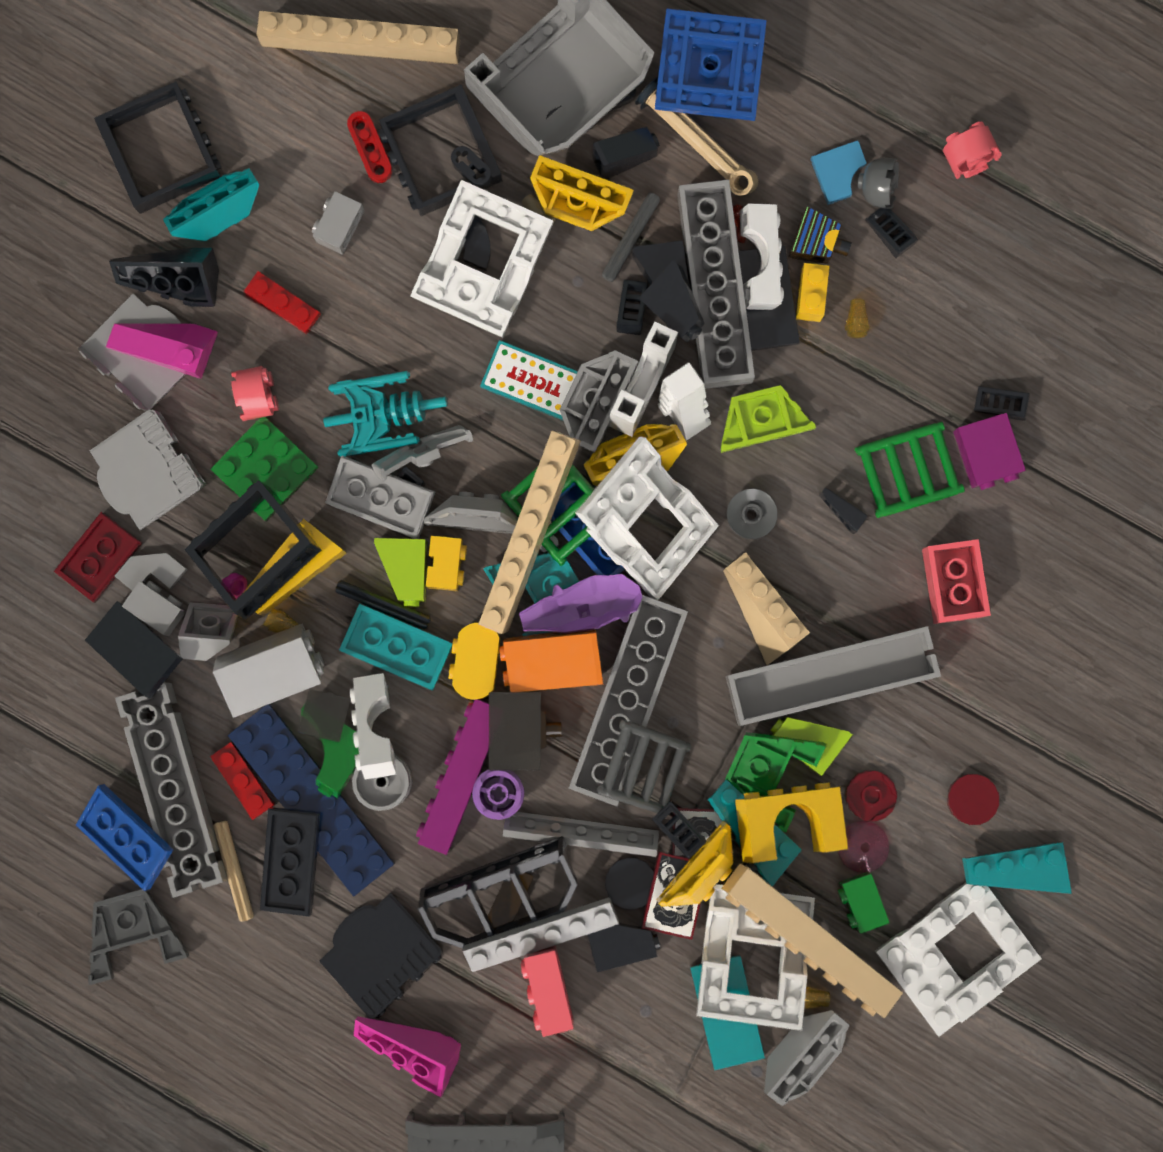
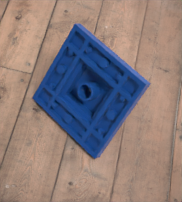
M666 9L655 110L755 121L767 20Z

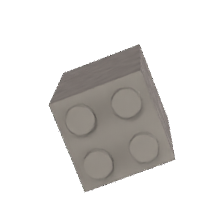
M303 623L216 657L213 674L233 718L321 684V677L324 674V661L320 652L315 653L313 635L310 629L305 630Z

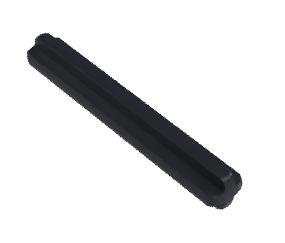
M340 580L337 583L335 592L423 629L429 627L431 617L345 581Z

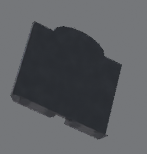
M390 893L376 907L373 905L363 906L348 915L334 933L332 941L334 947L319 962L368 1018H380L394 1001L404 995L405 991L400 989V987L409 978L416 982L419 981L424 973L434 963L436 964L444 954L438 944L396 897Z

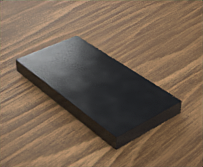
M785 245L781 246L779 261L783 266L780 283L784 290V298L781 305L773 310L746 309L751 351L798 345L800 343ZM758 249L738 251L743 284L756 277L760 270L761 257Z
M116 601L85 641L146 698L151 699L183 658L139 618L123 608L122 603Z
M275 807L268 808L260 911L308 917L312 915L321 813Z

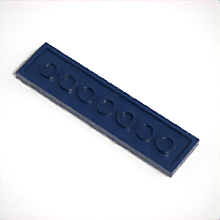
M270 704L265 705L228 735L285 809L321 813L317 851L353 897L395 864L341 794L338 798L333 795L327 797L318 791L319 786L316 785V778L321 768Z

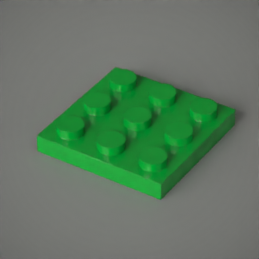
M261 417L210 470L239 497L247 491L249 486L260 480L269 486L279 499L285 503L319 467L266 417ZM265 499L254 509L266 522L275 514V511Z

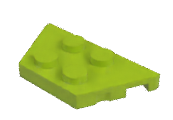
M781 385L735 396L730 401L720 451L723 453L815 430L816 426L801 411L799 405L791 400L789 394Z

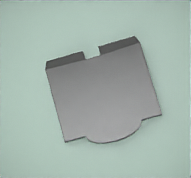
M132 294L78 349L80 354L85 359L88 358L103 376H109L112 373L121 382L115 383V387L121 393L124 392L133 401L136 408L147 411L151 410L186 374L106 348L114 323H182L168 310L156 305L147 307Z
M150 409L90 450V453L100 467L97 471V481L104 498L117 512L125 515L130 514L139 530L144 529L206 486L187 453L178 455L171 445L179 441L162 414Z

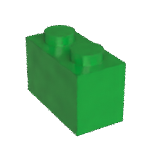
M865 872L839 882L841 889H838L837 892L841 903L848 906L850 913L846 914L851 929L856 928V931L861 934L889 924L871 873Z

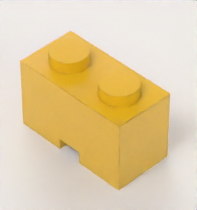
M804 263L800 272L799 296L796 310L797 320L821 322L824 317L829 266Z
M431 536L429 556L434 560L433 567L428 566L427 588L458 591V586H463L464 571L460 570L461 560H466L467 545H463L462 539Z

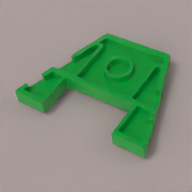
M746 732L725 780L729 781L743 795L744 793L759 792L760 796L768 795L767 790L777 788L791 756L817 767L827 744L824 742ZM786 806L777 815L775 822L783 832L786 833L796 809Z

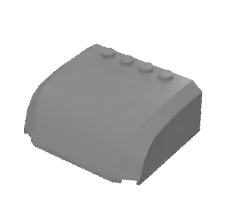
M558 0V5L493 63L484 53L478 56L464 69L466 87L524 148L538 156L556 153L570 147L644 81L654 56V51L606 0ZM561 106L559 109H557L553 114H551V115L547 118V114H548L551 110H553V109H555V108Z

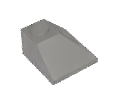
M190 602L178 635L180 656L183 659L207 661L230 644L239 616L234 614L228 605Z

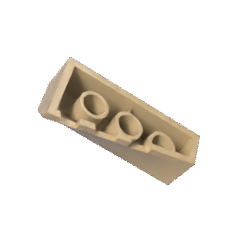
M746 552L723 570L766 665H769L810 633Z

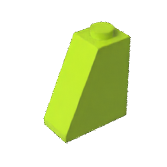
M374 538V544L397 599L400 602H404V606L419 607V602H426L428 542L425 539Z
M785 717L783 721L778 719L770 729L773 733L772 736L826 743V748L817 767L798 759L820 776L824 774L853 735L849 731Z

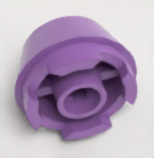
M489 769L483 772L475 781L472 793L473 801L476 808L484 816L495 820L506 819L514 815L523 803V784L519 777L508 769Z

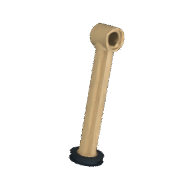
M658 77L652 80L638 96L635 104H641V110L648 105L655 110ZM655 110L726 180H729L730 190L734 194L742 196L756 190L758 177L755 172L737 163L687 113ZM742 175L747 177L749 182L746 189L739 186L738 181Z

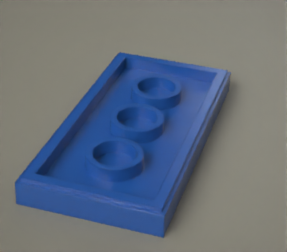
M105 784L98 785L76 823V826L144 891L151 889L174 850Z

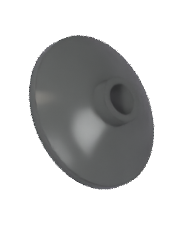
M758 489L740 491L731 499L727 507L729 526L737 535L745 539H759L766 536L774 528L777 521L778 513L774 500L767 493ZM747 512H755V519H748Z

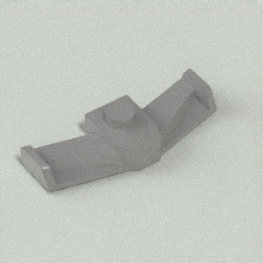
M458 425L422 437L418 444L402 446L372 464L373 470L380 480L385 481L388 474L409 462L418 467L431 465L434 462L433 460L441 457L438 449L464 440L472 442L474 441L472 433L465 427Z

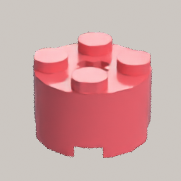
M983 121L974 123L969 127V130L961 134L960 132H955L946 138L947 144L942 150L956 179H959L962 174H964L965 178H969L989 168L987 165L989 161L993 158L995 161H998L1002 155L988 126H985Z
M258 366L231 372L232 377L236 379L231 381L236 407L242 406L244 412L240 414L242 421L274 415V411H279L277 398L272 395L270 389L271 386H274L271 371L268 372L267 368Z

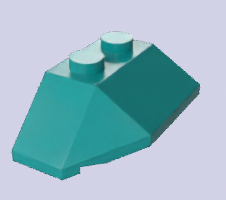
M250 168L244 169L242 172L226 174L181 200L172 209L170 215H166L163 218V221L173 237L207 241L249 216L259 183Z

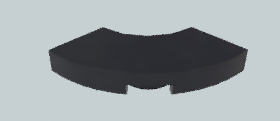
M475 215L465 237L463 260L487 271L491 254L489 236L484 224Z

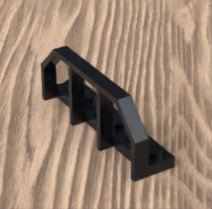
M561 836L421 888L418 910L432 938L463 948L464 945L565 912L577 886V877L567 858L566 841ZM561 861L570 882L559 905L537 913L519 875L525 872L531 873L541 866L550 863L556 864ZM512 880L529 916L494 928L476 891L486 890L491 885L501 881L507 882ZM468 894L486 932L466 938L438 928L428 908H437L444 902L452 899H461Z

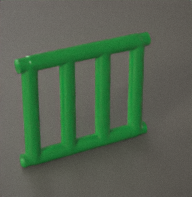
M943 422L933 423L855 447L857 456H861L877 506V509H875V516L877 518L965 492L963 484L958 482L942 432L945 430ZM931 434L933 435L949 487L937 491L934 489L918 439ZM909 442L925 494L913 498L910 496L895 449V445ZM885 449L901 499L900 502L890 505L886 504L871 457V452Z
M573 464L561 494L574 482L584 494L548 526L541 544L560 566L565 564L568 555L591 536L586 531V526L560 550L550 540L551 536L576 515V511L595 490ZM537 468L510 492L507 490L501 494L505 503L518 518L523 507L516 499L531 487Z

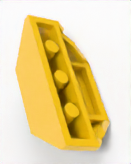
M540 155L530 177L546 215L590 231L624 215L634 192L633 189Z
M646 424L637 428L632 437L623 434L600 444L596 452L591 455L589 461H586L584 464L592 484L598 486L639 437H645L661 456V466L666 471H669L687 445L678 426L675 424L670 426Z
M725 821L720 823L706 840L707 842L692 856L656 900L662 907L700 904L702 900L707 901L715 892L713 887L719 880L724 881L732 871L730 867L733 865L731 826Z

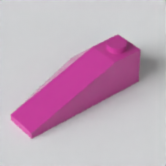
M114 323L106 348L202 379L218 332L196 324Z
M360 1016L355 1019L354 1036L378 1055H387L394 1062L392 1066L397 1070L404 1068L414 1076L412 1081L418 1086L442 1097L459 1060L460 1043L452 1037L435 1031Z

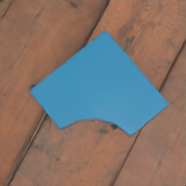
M859 141L811 157L810 160L827 205L852 196V177L867 164Z

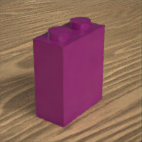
M1007 413L958 427L953 431L972 489L980 487L981 491L996 486V481L1004 479L1005 483L1020 479L1018 474L1026 471Z

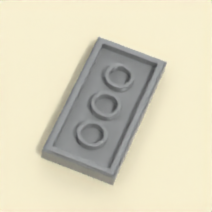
M341 456L325 503L411 538L419 539L424 526V518L428 515L436 491L392 474H388L386 476L387 480L382 481L376 476L372 466L346 456Z

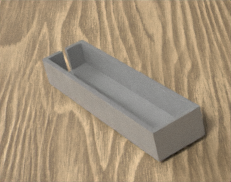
M928 626L725 676L738 726L941 677L936 655L925 656L924 651L934 649Z

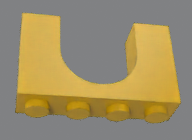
M830 782L814 784L815 789L807 790V786L791 787L792 792L783 793V789L767 790L768 795L760 796L759 792L744 793L743 799H736L743 862L757 863L777 860L774 823L779 812L791 804L801 808L809 819L814 852L848 849L840 787H830Z

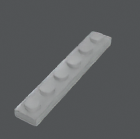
M516 812L505 819L503 837L547 842L563 836L566 844L571 846L656 857L659 831Z
M610 897L464 945L463 953L471 971L475 972L617 925L619 920Z

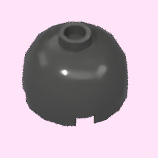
M883 157L875 159L867 165L864 174H859L858 189H863V197L874 207L892 209L894 207L896 197H891V194H894L895 188L898 189L899 162H896L897 158Z

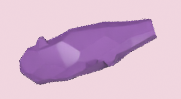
M623 574L610 576L594 575L565 590H562L558 585L554 586L552 596L540 600L520 612L519 615L523 631H550L568 634L599 629L617 619L628 622L630 614L638 610L642 594L639 585Z

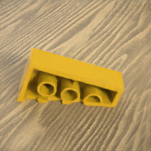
M303 518L300 524L321 548V551L255 612L265 616L290 597L292 593L300 587L302 588L312 578L326 570L329 565L347 553ZM293 533L289 535L246 590L299 541Z

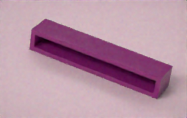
M477 699L474 700V703H468L464 713L467 721L464 727L459 726L454 738L455 741H458L455 751H449L445 764L448 765L445 775L440 774L435 786L436 789H439L436 799H430L425 811L429 813L426 823L421 822L416 837L420 838L418 841L419 845L444 855L449 853L473 793L475 781L480 775L503 717V709Z

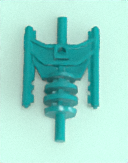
M408 371L340 381L330 384L328 389L334 392V395H346L350 401L351 413L324 417L323 422L325 427L353 423L354 434L351 444L341 445L342 449L337 451L340 457L414 445L420 442V438L414 436V433L406 434L405 437L398 435L395 439L392 437H381L390 431L389 426L392 423V419L396 426H403L404 419L407 425L414 424L415 416L418 422L425 420V410L448 406L446 396L423 400L420 391H413L412 398L408 391H404L401 393V400L397 393L390 395L389 403L384 393L373 389L384 387L386 383H389V385H394L395 382L399 384L406 383V379L410 377V372Z

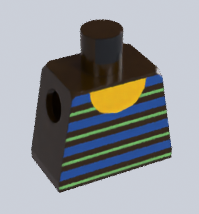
M806 207L789 258L828 264L833 252L847 256L852 242L838 238L842 227L840 223Z

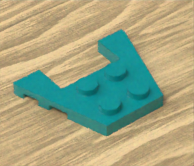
M547 553L537 555L525 588L534 603H537L546 597L552 596L554 586L558 585L562 590H565L580 581L568 561L563 566H560ZM501 563L483 568L492 585L495 582ZM526 631V632H524L522 635H523V636H527V635H534V634H541V633H548V632L551 633V632H550V631Z

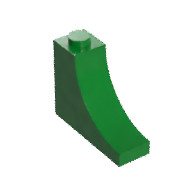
M306 701L301 709V716L316 729L324 749V761L321 771L316 778V785L319 786L318 791L325 796L331 797L333 795L338 798L356 769L355 755L359 754V748L355 747L353 733L356 731Z

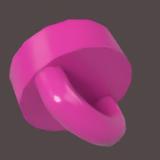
M232 573L222 579L236 599L247 588V579L238 573Z

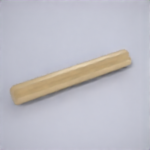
M221 821L215 823L213 828L239 920L247 921L252 919L254 914L228 822Z

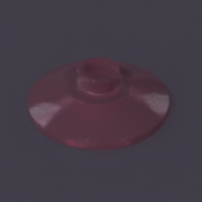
M858 821L848 825L845 828L848 849L838 850L842 862L851 870L860 873L872 872L881 867L889 853V842L885 832L878 825L868 821ZM862 843H868L869 850L867 852L861 851L860 846Z

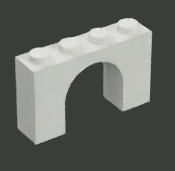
M654 322L644 342L642 356L626 391L621 390L610 412L609 427L631 437L633 436L673 354L678 335L677 331Z

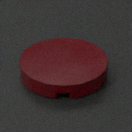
M866 770L857 773L849 781L845 800L849 810L856 817L865 821H879L886 818L895 808L897 790L894 782L887 775L879 771Z
M965 774L957 778L948 790V808L958 821L965 824L981 825L988 822L996 814L999 807V793L995 785L988 778L979 774Z

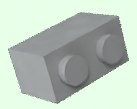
M335 191L332 198L328 197L323 206V211L325 212L321 220L317 219L314 223L312 233L317 243L343 255L365 210L361 203Z
M139 581L122 607L161 634L170 636L186 613V610L181 608L183 603L172 595H169L168 598L160 593L162 588L153 582L148 581L146 584Z

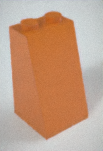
M595 629L568 634L548 632L506 638L503 640L504 646H499L501 661H506L507 671H503L504 685L510 686V693L603 684Z

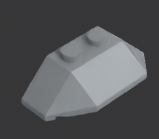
M615 350L581 364L560 408L568 434L573 438L581 440L579 446L591 452H596L609 428L610 412L621 390L626 391L637 366V360Z
M459 492V496L452 495L424 518L426 526L513 534L518 521L515 513L504 500H499L498 495L484 494V498L474 497V493Z
M832 1010L803 1017L802 1030L791 1029L769 1055L764 1092L781 1106L809 1092L842 1052L849 1024Z

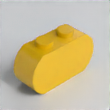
M479 623L465 626L459 632L458 639H453L452 653L456 654L455 664H450L449 679H453L452 685L461 696L471 700L486 698L494 691L501 640L497 632L478 625Z

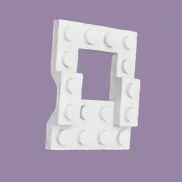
M461 180L440 227L437 243L430 259L422 269L410 296L503 338L531 279L534 266L554 221ZM475 215L519 234L500 280L457 262Z
M639 437L576 511L579 518L587 525L586 531L617 565H622L649 597L655 600L660 599L719 526L687 488L673 480L661 466V456L645 437ZM654 498L663 508L669 509L683 525L682 529L656 560L649 555L628 531Z
M966 882L937 903L925 917L913 926L896 934L875 950L937 1036H941L959 1021L961 1023L1001 994L1005 986L1042 959L989 887L969 885ZM974 912L1003 953L962 982L935 943L954 930L956 924Z
M716 884L713 887L715 892L710 897L709 909L707 911L696 1016L802 1030L807 983V964L803 960L806 956L801 952H798L797 955L784 946L786 943L785 939L781 936L778 939L771 936L764 930L767 927L765 923L760 920L757 924L745 915L747 909L742 905L737 908L725 899L728 894L721 889L723 885ZM780 893L813 920L815 898ZM732 940L781 947L777 1000L726 993Z

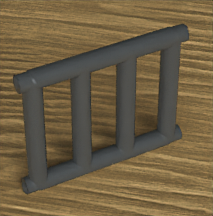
M622 720L619 723L621 732L603 785L597 788V793L607 798L658 813L670 801L685 753L691 750V744L644 726ZM632 733L640 736L622 791L614 789L613 786ZM652 740L658 742L639 797L633 795L632 791L648 743ZM667 747L675 748L676 751L659 802L651 801L650 798Z

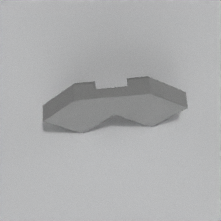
M168 553L131 556L115 577L133 590L139 581L145 583L150 575L153 574L168 588L172 589L188 569Z

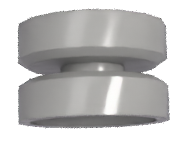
M394 755L396 774L383 776L386 779L384 787H381V784L377 782L382 777L365 779L362 770L355 769L352 779L353 792L358 801L367 808L377 811L389 810L403 803L410 794L413 783L412 774L406 762L398 756Z

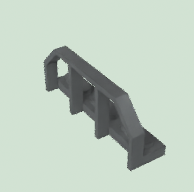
M409 1112L405 1120V1134H408V1152H564V1112H559V1120L537 1125H513V1112H507L505 1125H466V1112L460 1113L457 1125H431L414 1121V1112Z

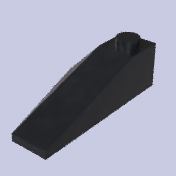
M190 247L116 258L109 261L116 284L142 292L149 290L161 294V298L168 300L170 297L183 301L184 305L191 307H214L216 305L219 268L213 248Z

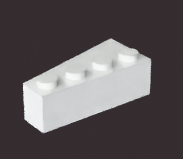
M688 363L662 381L658 407L665 417L668 415L671 417L686 441L711 425V421L708 418L710 416L707 409L704 410L708 407V403L705 400L704 384L690 363Z

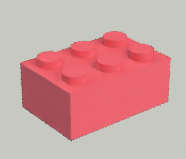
M979 539L928 546L922 549L934 624L991 616Z
M556 945L526 954L520 964L523 978H529L530 985H527L530 1005L535 1004L536 1007L533 1015L536 1031L541 1030L542 1036L545 1037L573 1030L574 1019Z

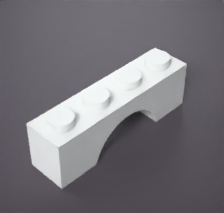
M748 203L740 210L741 236L746 237L755 244L760 253L761 266L757 276L743 284L746 309L773 310L781 305L784 298V290L780 283V277L783 272L782 263L779 261V253L782 246L781 239L778 238L780 214L777 213V205Z
M384 673L353 678L354 688L350 689V698L356 710L351 711L353 725H357V732L353 733L355 747L359 748V754L355 755L357 770H362L365 779L395 775V756L390 739L380 737L372 732L375 719L382 712L390 708L388 685Z

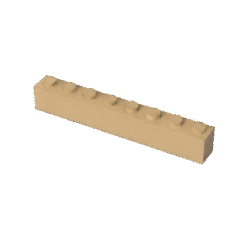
M259 11L257 37L263 47L458 64L460 37L458 29Z
M551 431L478 625L500 634L509 631L581 440L558 431Z
M739 864L721 888L728 894L725 899L737 908L740 905L747 909L746 916L757 924L760 920L767 925L764 929L775 939H778L779 936L785 939L786 943L784 946L796 955L798 952H801L806 956L803 960L814 970H817L818 967L825 972L823 977L834 986L837 983L841 984L844 987L842 992L853 1001L856 998L863 1002L861 1008L870 1015L874 1016L877 1013L885 1018L903 994L746 866Z

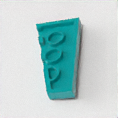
M725 780L709 797L708 801L720 819L731 826V831L736 837L735 841L741 848L735 800L743 799L744 795L729 781ZM775 824L774 838L777 860L754 863L764 881L771 887L802 850Z
M1063 842L962 858L966 884L1072 894Z

